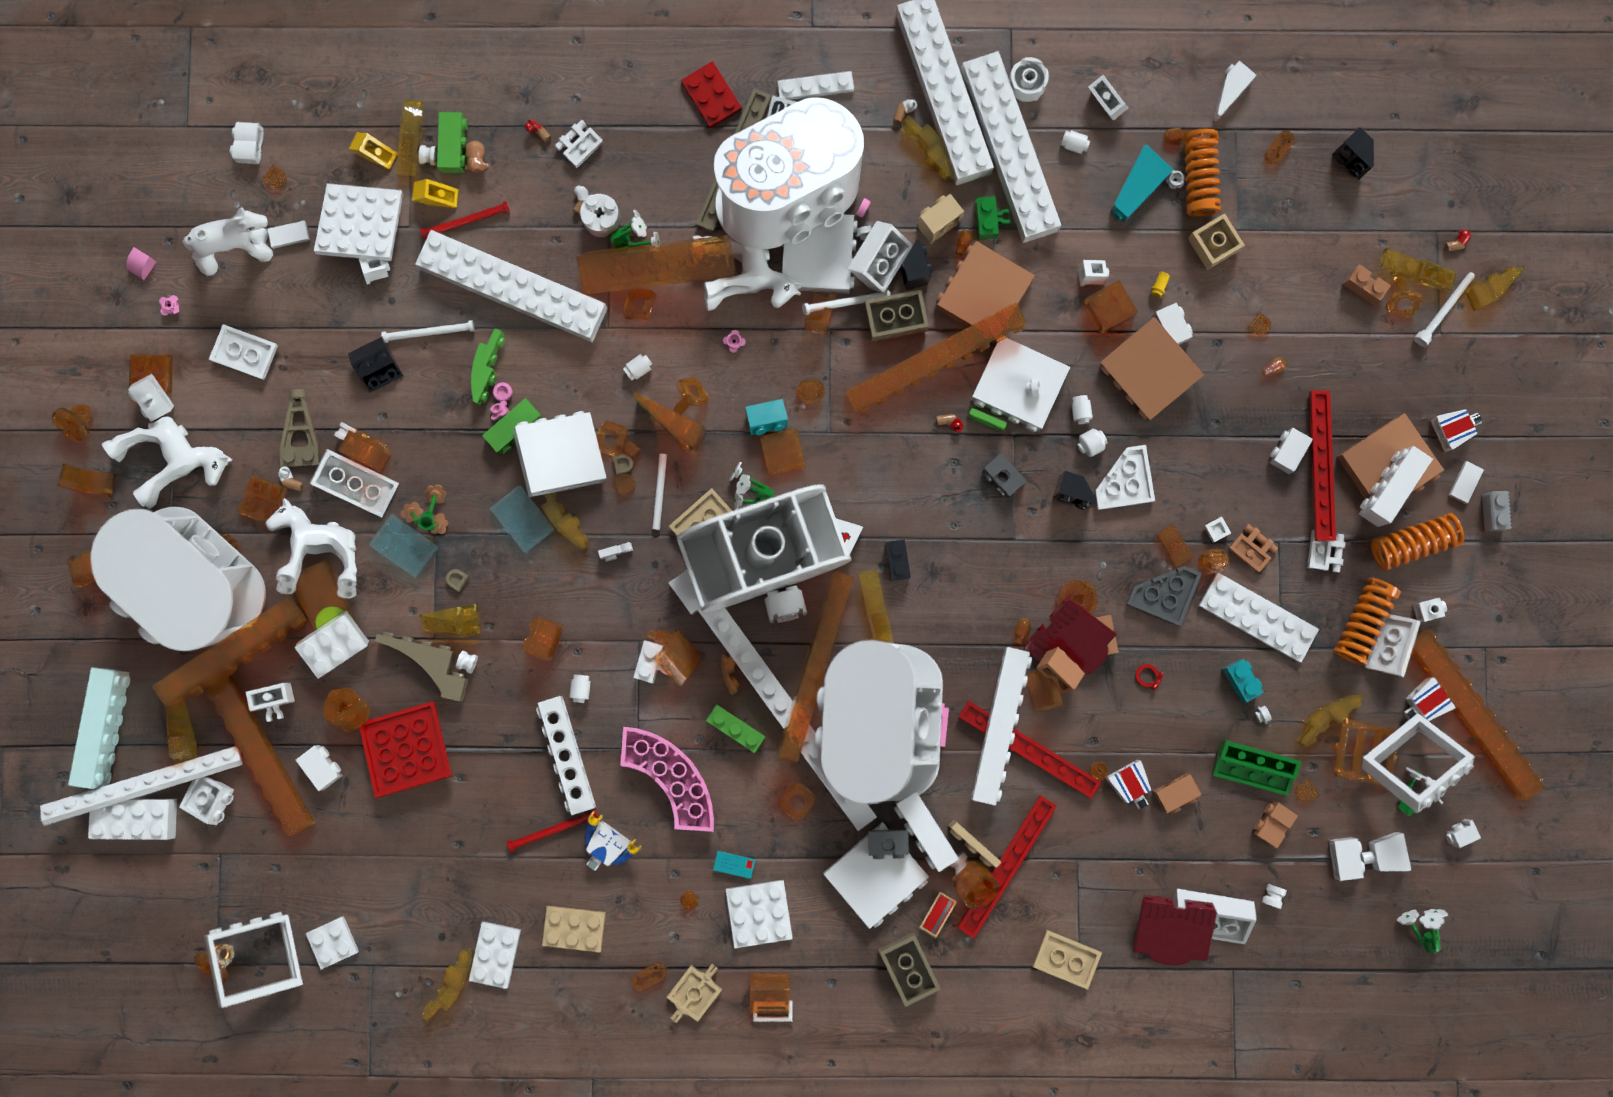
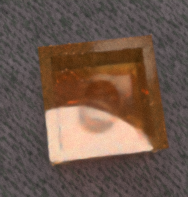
M1120 280L1092 294L1083 302L1101 335L1129 321L1138 313Z
M349 430L338 450L380 472H383L392 454L388 450V445L375 438L371 441V437L359 430H356L355 433Z
M536 616V619H532L529 630H531L529 638L526 637L523 642V653L551 661L564 625Z

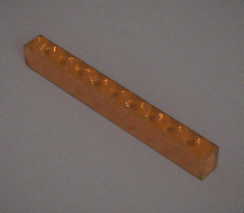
M1016 302L845 391L855 412L860 411L863 414L871 409L870 406L877 403L880 405L888 400V396L892 394L897 396L905 392V387L919 385L922 383V378L928 376L930 379L938 375V370L943 367L947 370L956 365L955 361L961 358L965 361L972 357V352L978 349L980 352L990 347L989 344L996 340L999 343L1007 339V334L1011 332L1016 334L1024 330V325L1027 322Z
M836 571L830 578L775 758L792 764L797 763L799 760L818 692L854 579L852 576Z
M1421 629L1417 632L1411 652L1412 656L1428 677L1436 679L1456 707L1453 709V712L1517 799L1528 801L1545 788L1542 784V778L1536 772H1533L1528 759L1524 756L1522 757L1518 751L1519 747L1508 738L1506 729L1495 720V714L1486 708L1483 704V698L1474 692L1472 683L1469 679L1463 677L1459 665L1454 661L1452 662L1449 658V652L1438 643L1436 634L1432 630Z
M215 656L197 666L195 669L198 680L204 683L208 698L213 700L216 705L215 710L217 714L223 717L226 722L224 724L226 730L230 734L232 733L236 748L241 750L245 756L243 757L245 764L251 767L254 772L253 778L263 788L262 794L272 804V812L281 820V828L284 833L292 837L316 824L253 711L249 710L248 702L223 658Z

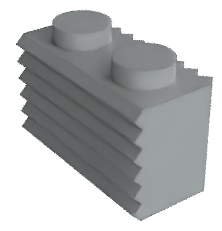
M1492 491L1482 494L1485 532L1505 531L1512 528L1510 526L1512 519L1509 514L1511 511L1509 510L1510 500L1508 498L1510 496L1508 491Z

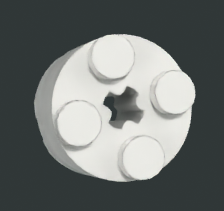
M1032 57L1021 59V61L1013 66L1009 77L1015 98L1024 102L1038 100L1045 90L1049 73L1039 59Z
M604 194L589 195L581 206V219L585 228L592 235L606 237L618 229L621 217L617 204L611 197Z
M797 586L788 587L783 592L778 590L768 592V597L764 599L770 623H774V619H777L778 623L799 618L798 614L802 612L803 616L807 614L802 590H799Z

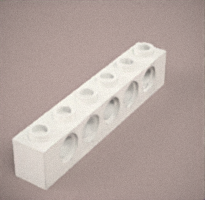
M563 696L539 702V707L536 708L539 719L542 718L544 722L542 731L545 738L548 737L550 742L547 745L550 756H554L556 762L553 764L556 775L559 774L561 782H559L561 793L566 795L567 800L564 803L567 812H571V815L595 808V801ZM552 713H556L559 717L556 724H552L549 720ZM557 732L564 734V740L561 743L555 740ZM563 750L568 751L570 754L568 761H563L560 757ZM568 769H573L576 773L573 780L566 777ZM573 788L581 790L580 798L577 799L572 796Z

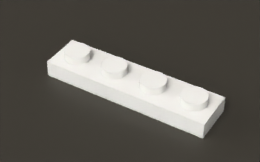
M852 71L779 80V97L794 100L854 92Z

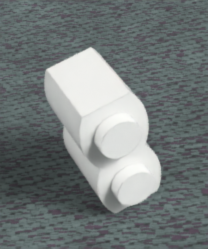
M236 122L235 127L232 129L234 142L233 146L230 147L232 159L236 163L259 164L263 141L262 126L259 123Z

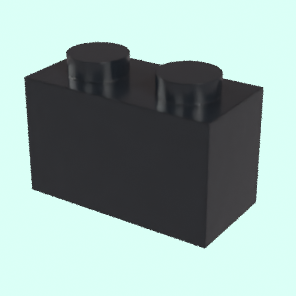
M905 539L886 542L885 550L890 581L910 579Z

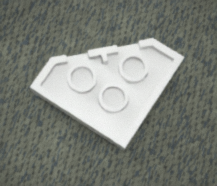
M1146 445L1128 447L1124 450L1094 491L1097 500V510L1155 501Z

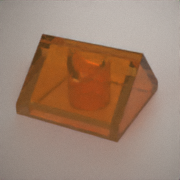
M750 973V1013H789L790 973Z

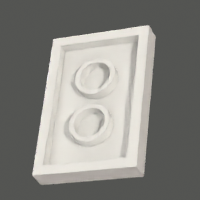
M223 324L209 360L265 380L278 345Z
M1391 614L1388 619L1380 617V620L1385 622V627L1377 626L1381 636H1374L1377 644L1376 646H1371L1372 654L1368 656V663L1365 667L1370 670L1404 677L1420 621Z
M483 921L469 981L507 989L521 929Z

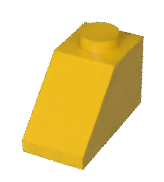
M357 132L349 147L351 151L362 158L389 170L397 155V152L367 133Z
M429 179L414 182L412 201L428 206L457 208L459 189Z

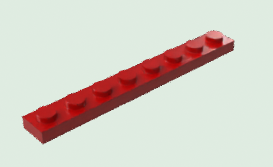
M1311 390L1309 392L1310 430L1311 438L1313 439L1311 442L1314 538L1315 541L1334 542L1336 541L1331 396L1330 391Z
M968 700L958 717L981 732L986 733L990 713ZM1013 728L1012 733H1015L1013 744H1009V749L1092 799L1101 781Z
M1039 795L999 859L1001 863L997 868L994 867L958 924V929L972 938L976 937L1057 805Z

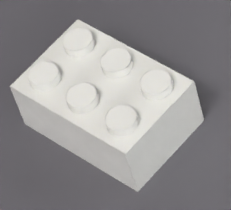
M876 221L849 265L848 270L869 289L884 293L913 245L892 224Z
M345 610L297 642L295 649L319 679L367 647L369 640Z

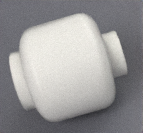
M1091 429L1079 436V444L1077 446L1082 454L1085 453L1087 456L1092 457L1105 450L1107 439L1101 430Z

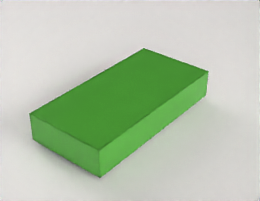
M971 408L968 414L969 419L999 432H1003L1007 424L974 408Z

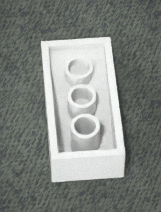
M326 449L309 484L383 517L399 483Z

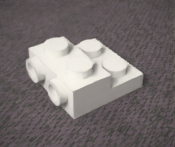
M208 776L194 779L179 807L206 824L217 825V823L224 819L225 814L223 811L226 805L233 801L232 793L234 789Z

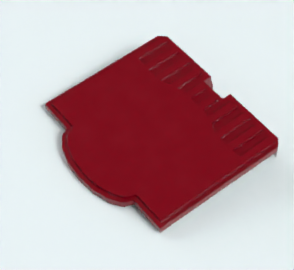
M1067 596L1049 616L1052 623L1046 629L1044 624H1042L1025 642V651L1030 652L1029 655L1040 662L1047 651L1059 647L1085 673L1084 676L1096 671L1106 660L1109 650L1107 645L1117 633Z
M1144 895L1132 952L1148 954L1149 958L1153 961L1166 965H1183L1190 962L1191 959L1207 961L1217 916L1214 904L1212 902L1184 899L1185 908L1174 907L1173 898Z

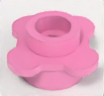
M172 295L169 298L161 297L159 299L162 307L160 310L161 314H177L180 311L177 296Z
M733 330L727 337L723 338V343L728 345L732 353L737 352V349L746 343L737 330Z
M506 401L496 403L490 408L492 420H501L509 413Z

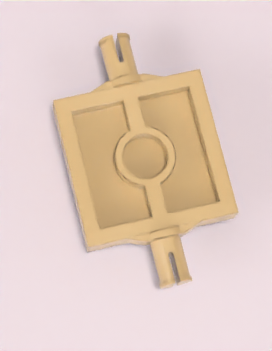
M711 964L704 973L691 965L668 994L667 998L677 1007L676 1012L671 1017L674 1022L678 1023L683 1014L691 1016L697 1022L722 990L711 978L718 970L716 966L713 969L714 965Z

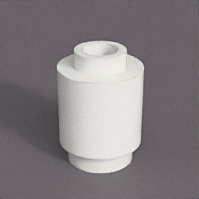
M1071 130L1070 132L1065 131L1061 145L1065 146L1064 149L1082 154L1083 151H1087L1090 141L1087 140L1088 136Z
M639 354L628 362L623 370L633 381L635 378L639 379L649 372L652 362L647 355L642 356Z
M1088 396L1073 397L1071 406L1074 421H1078V424L1089 423L1093 416Z
M574 675L573 679H571L569 698H573V702L585 703V699H589L591 683L589 676Z

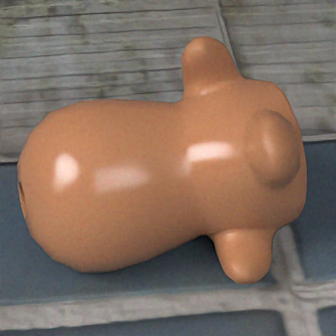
M471 141L466 145L467 165L465 170L480 173L489 167V164L483 161L485 147L481 142Z

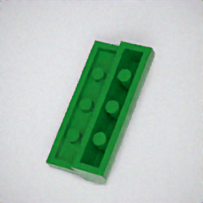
M1222 740L1216 752L1217 758L1212 775L1289 796L1293 780L1297 778L1302 761Z

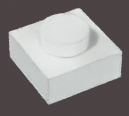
M1223 517L1204 526L1213 543L1231 534Z

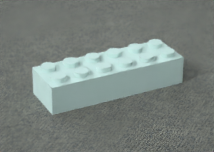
M91 668L68 785L95 789L107 786L112 778L110 770L111 765L115 761L114 750L119 741L118 729L123 721L121 714L127 700L125 693L126 688L130 684V672L107 668Z

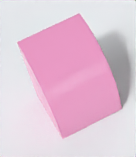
M133 247L127 258L126 268L134 275L145 280L156 264V261Z

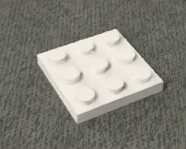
M784 880L726 889L734 948L793 939Z

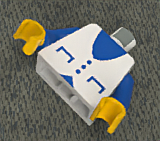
M593 811L589 816L588 825L585 830V844L587 846L586 851L592 855L587 862V866L596 871L601 863L609 866L610 864L618 865L626 862L642 848V846L639 848L634 846L635 839L630 841L607 823L601 821L602 815L597 819L594 817Z

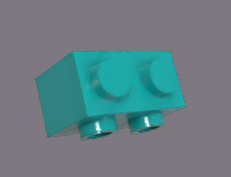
M783 399L745 407L751 435H763L768 431H781L788 427V418Z
M1238 659L1222 668L1240 702H1248L1263 694L1261 689L1263 686L1260 680L1252 674L1253 668L1248 661Z

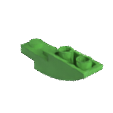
M494 328L487 345L479 343L473 361L471 373L473 402L480 407L482 402L485 403L489 393L487 391L490 385L493 386L495 383L496 372L490 367L497 360L496 353L498 349L502 348L505 343L504 333Z

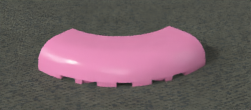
M623 727L620 766L634 768L646 773L662 787L671 802L675 821L674 829L714 832V815L710 795L702 776L692 761L675 745L658 735L637 728Z

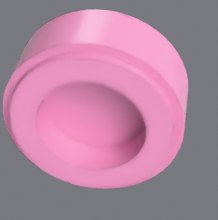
M864 198L856 213L857 216L861 218L864 216L871 203L868 199Z
M502 382L495 385L493 395L499 402H507L512 398L513 390L507 383Z

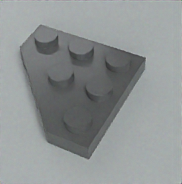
M1182 566L1133 586L1126 605L1180 627L1202 573Z

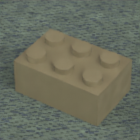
M921 290L865 300L864 307L871 342L926 332L929 325Z
M914 932L878 949L905 1007L941 990Z

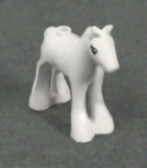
M239 208L237 214L231 219L217 220L192 228L189 235L182 242L185 248L193 251L191 257L195 260V265L201 273L207 276L214 275L217 272L218 264L214 258V253L241 248L260 262L270 261L273 256V250L266 245L269 236L268 231L264 228L267 227L268 223L266 216L244 211L243 208Z
M692 236V255L695 266L702 263L708 257L718 254L730 255L742 263V274L704 283V298L707 311L716 309L723 298L727 296L757 293L764 289L774 290L771 299L774 308L784 305L793 295H801L798 289L801 288L802 284L796 282L792 277L773 271L768 267L766 261L770 260L768 249L750 248L730 237Z
M168 416L162 417L156 422L148 423L149 429L138 427L129 433L118 435L112 440L102 443L106 453L118 462L122 461L129 448L137 443L148 441L160 444L163 457L168 463L167 466L133 491V495L141 506H146L148 509L153 508L157 504L159 493L163 487L180 477L186 476L197 467L202 466L204 468L205 482L209 486L217 485L225 466L233 460L217 448H192L185 438L188 435L183 425L178 426Z
M284 498L283 505L265 523L267 529L271 531L286 527L292 530L290 538L291 558L287 565L278 570L276 580H278L277 591L282 594H292L296 591L305 554L328 552L334 553L342 561L345 568L344 572L338 577L337 595L342 598L355 597L357 569L355 565V552L353 551L357 550L354 543V532L340 527L336 522H329L327 525L311 524L304 511L296 506H291L290 502Z

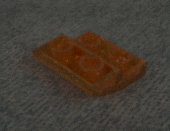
M169 354L130 355L129 388L135 382L152 374L165 393H172L173 356Z
M797 428L760 436L769 476L806 468Z
M252 474L244 490L245 495L237 512L266 523L283 505V499H286L288 488Z
M675 630L663 643L665 646L653 660L677 685L681 686L693 672L702 655L678 630Z
M724 654L721 656L722 673L731 696L739 692L737 688L740 687L734 676L730 677L731 674L736 672L734 668L737 665L731 656L727 657Z

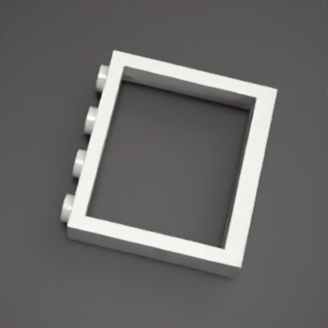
M1417 713L1363 757L1362 769L1418 813L1423 808H1428L1436 797L1440 798L1443 796L1449 786H1455L1462 775L1469 774L1470 770L1474 767V756ZM1419 731L1459 761L1420 795L1416 794L1379 764Z
M282 912L270 914V919L262 920V917L251 919L250 924L243 926L242 922L229 925L230 929L222 931V928L209 931V935L204 936L218 1006L221 1008L303 985L289 916L282 915ZM280 922L291 978L225 997L213 940Z

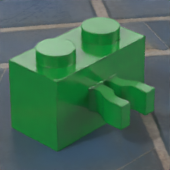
M995 196L976 198L974 207L977 240H995L999 234L998 223L1010 225V219L1004 220L997 217L1008 215L1009 209L997 212Z

